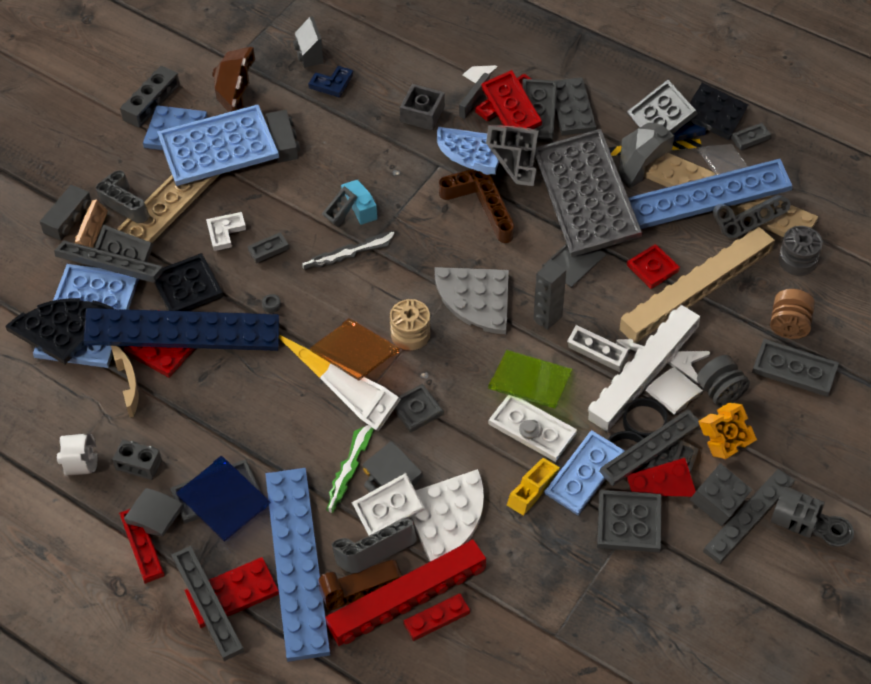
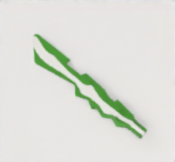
M370 425L354 431L349 457L341 462V470L335 474L336 478L332 481L333 488L329 492L330 500L326 508L330 513H333L337 504L341 502L348 489L347 484L359 466L358 456L361 450H366L374 428Z

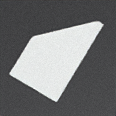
M472 66L463 76L476 83L483 73L489 74L497 66Z

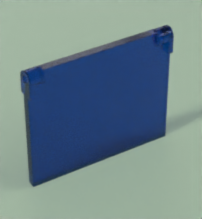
M223 456L218 457L209 467L176 492V495L224 542L257 514L265 510L271 503Z

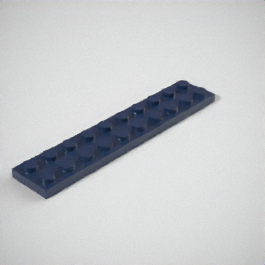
M86 309L84 345L278 351L279 314Z

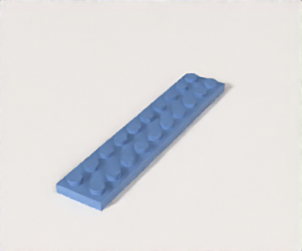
M776 159L640 194L628 199L640 229L713 211L714 207L718 204L732 206L792 190V184L781 159Z
M306 468L265 473L287 662L329 656L330 649L324 604L318 584L320 573Z

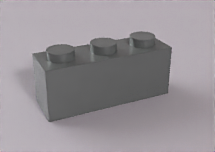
M287 110L266 113L268 129L279 154L277 163L298 159L297 152L300 151L299 142L295 141L297 139L295 128H291L293 126L292 117L288 116Z
M70 185L40 220L43 233L60 241L68 235L71 228L79 222L81 216L90 207L92 201L89 192Z

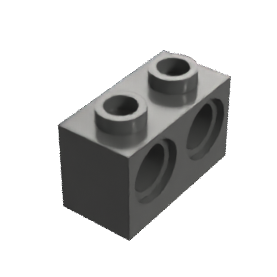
M125 440L121 441L112 459L116 470L153 480L162 462L160 451L157 448Z

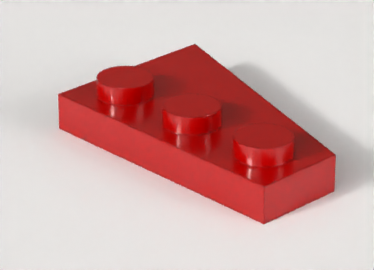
M685 458L631 473L627 476L631 492L692 497L696 492Z

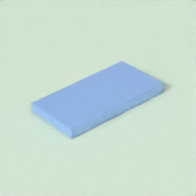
M591 430L544 491L545 494L571 512L579 515L605 481L604 476L599 472L600 468L625 451Z

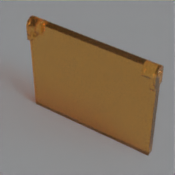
M350 318L310 347L311 352L358 381L387 359L395 356L400 350L399 347Z

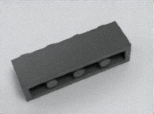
M553 260L549 261L536 273L533 320L547 330L563 316L567 271Z

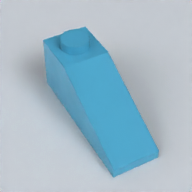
M358 180L342 184L341 188L345 186L357 196L352 209L360 225L377 220V206L370 192Z

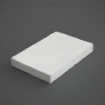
M406 473L352 502L368 535L401 519H409L425 510Z

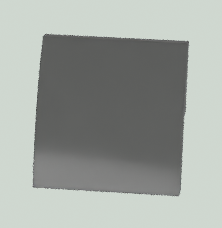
M680 440L679 443L674 444L649 461L646 469L685 458L691 473L699 449Z
M145 488L124 517V520L127 524L143 527L148 534L163 537L184 505L168 495Z

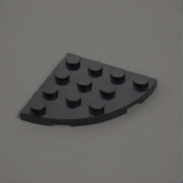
M80 298L58 299L37 305L36 309L26 314L24 312L21 313L5 327L8 332L66 365L84 346L86 309L114 308L94 300L89 302L81 301Z

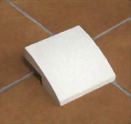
M675 367L658 377L645 390L674 415L684 410L689 402L700 397L703 392L701 388Z

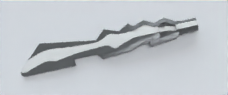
M394 231L366 238V242L361 244H348L330 253H322L309 261L303 262L302 267L304 270L311 267L322 268L325 265L342 262L345 258H354L357 252L388 247Z

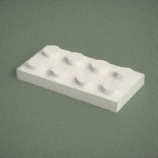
M512 393L508 394L488 420L490 426L555 462L577 434V429ZM526 420L535 421L539 426L538 435L530 440L523 438L519 432L520 424Z

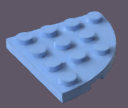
M438 127V146L451 161L481 171L486 175L496 173L499 160L486 144L487 133Z

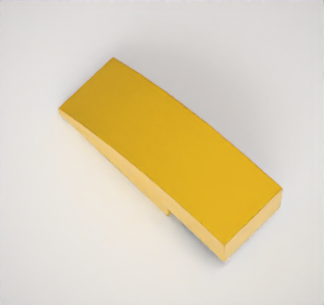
M542 458L522 477L521 483L510 493L507 506L524 516L546 490L560 467Z

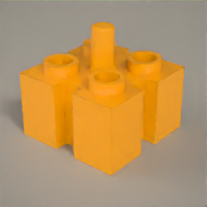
M728 403L717 410L718 415L709 414L698 421L703 434L710 437V441L707 444L713 457L727 459L738 452L737 446L745 448L757 440L752 426L745 424V420L748 417L742 404Z

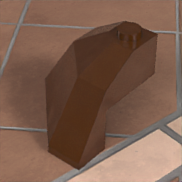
M250 46L227 52L218 66L213 69L212 76L214 77L216 99L228 112L244 108L242 95L250 84L248 70L255 61L254 47Z

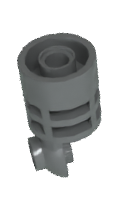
M787 486L784 487L773 512L771 523L808 538L815 535L834 547L845 546L854 537L853 526L848 520L839 516L829 517L822 514L824 501Z

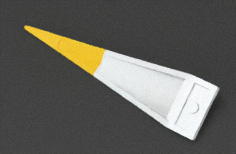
M279 335V339L361 420L379 432L401 400L398 396L385 387Z

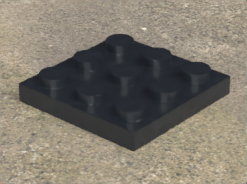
M701 83L690 101V104L698 113L690 122L729 140L744 115L748 104L705 83Z
M202 253L164 267L163 273L154 282L168 311H188L223 297V292Z

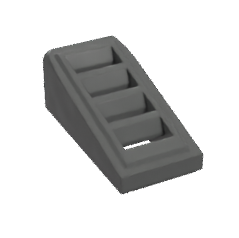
M344 186L323 211L322 215L339 228L356 201L357 196ZM345 194L350 197L349 200L344 198Z

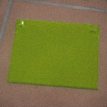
M506 350L488 385V389L556 409L572 369Z

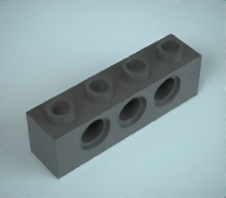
M160 66L154 71L149 79L121 106L120 110L123 121L140 128L154 113L156 106H160L180 85L178 73L164 66Z

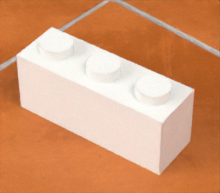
M577 325L567 341L570 349L618 372H621L629 357L628 349Z

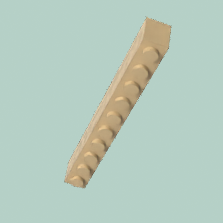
M760 227L749 231L740 240H735L728 248H723L716 256L708 258L701 266H696L686 276H681L674 284L666 286L659 294H654L648 301L640 303L630 313H625L621 318L620 330L629 339H632L633 343L639 342L658 329L662 322L665 323L674 309L677 310L680 305L686 308L691 307L771 253L775 240Z

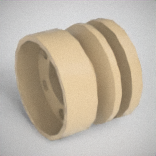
M415 299L402 300L393 306L390 311V330L393 343L404 350H416L426 345L430 339V312L428 307L423 302Z

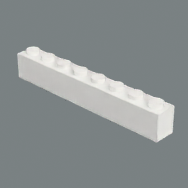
M680 305L677 310L674 309L670 313L668 320L660 324L657 333L648 338L644 348H639L635 358L625 364L620 375L617 374L613 378L611 385L602 390L600 398L590 404L588 407V420L608 432L624 414L626 406L638 398L699 327L700 316L683 305Z

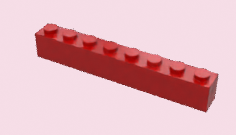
M474 539L329 614L325 617L326 626L338 646L349 644L361 634L370 633L376 626L387 624L393 617L399 614H406L412 607L426 603L437 594L445 593L448 588L455 584H462L470 576L481 574L486 568V557Z

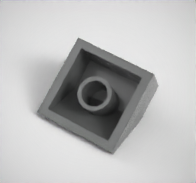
M312 16L295 32V40H293L294 49L298 50L299 62L302 61L304 68L323 64L322 41Z

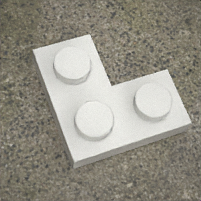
M242 212L206 219L214 251L231 248L229 233L246 230Z

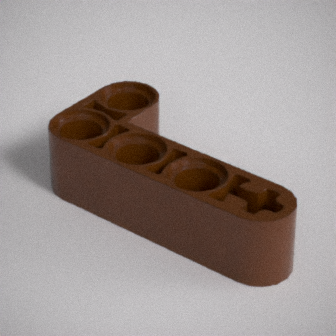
M388 560L339 579L335 572H328L318 579L319 591L328 610H335L402 577L396 560Z

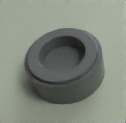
M275 294L266 295L262 299L263 310L268 313L277 312L281 308L280 298Z

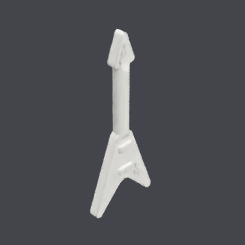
M618 339L616 341L617 345L628 349V352L630 350L637 352L639 348H644L643 345L633 343L632 339ZM677 351L668 364L675 367L696 384H699L697 373L691 364L709 357L710 352Z

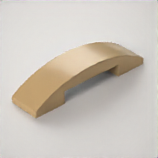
M111 346L117 370H125L130 389L123 391L129 417H134L139 399L134 370L125 353L119 347Z

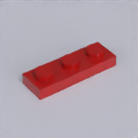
M459 593L403 620V624L412 640L415 641L469 615L470 609Z

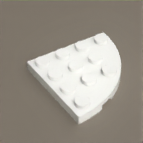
M478 469L416 490L425 510L412 516L411 520L429 562L467 543L478 527L483 511L484 493Z

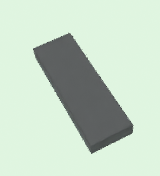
M483 73L459 104V116L465 119L484 95L481 84L490 80V74Z

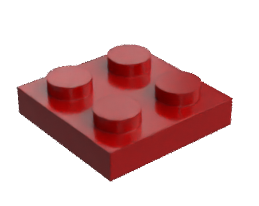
M656 244L627 261V266L650 289L680 270V266Z

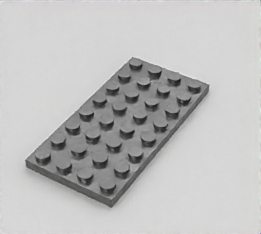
M601 129L536 147L535 157L571 257L642 237V231Z

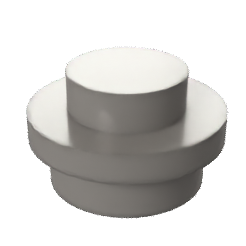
M526 420L520 424L519 432L523 438L530 440L538 435L539 426L535 421Z

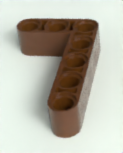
M470 169L444 176L439 180L440 198L450 200L476 193L497 239L501 243H509L513 240V221L490 175Z

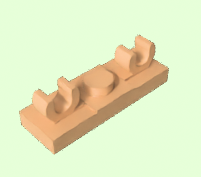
M97 199L93 200L87 209V214L84 216L79 233L75 237L76 244L93 248L108 212Z

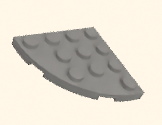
M435 267V284L442 302L457 318L470 326L473 324L483 328V331L506 335L509 270Z

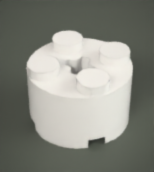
M76 434L61 436V452L57 453V462L59 465L62 464L64 475H82L95 472L98 456L97 453H93V447H96L93 435Z

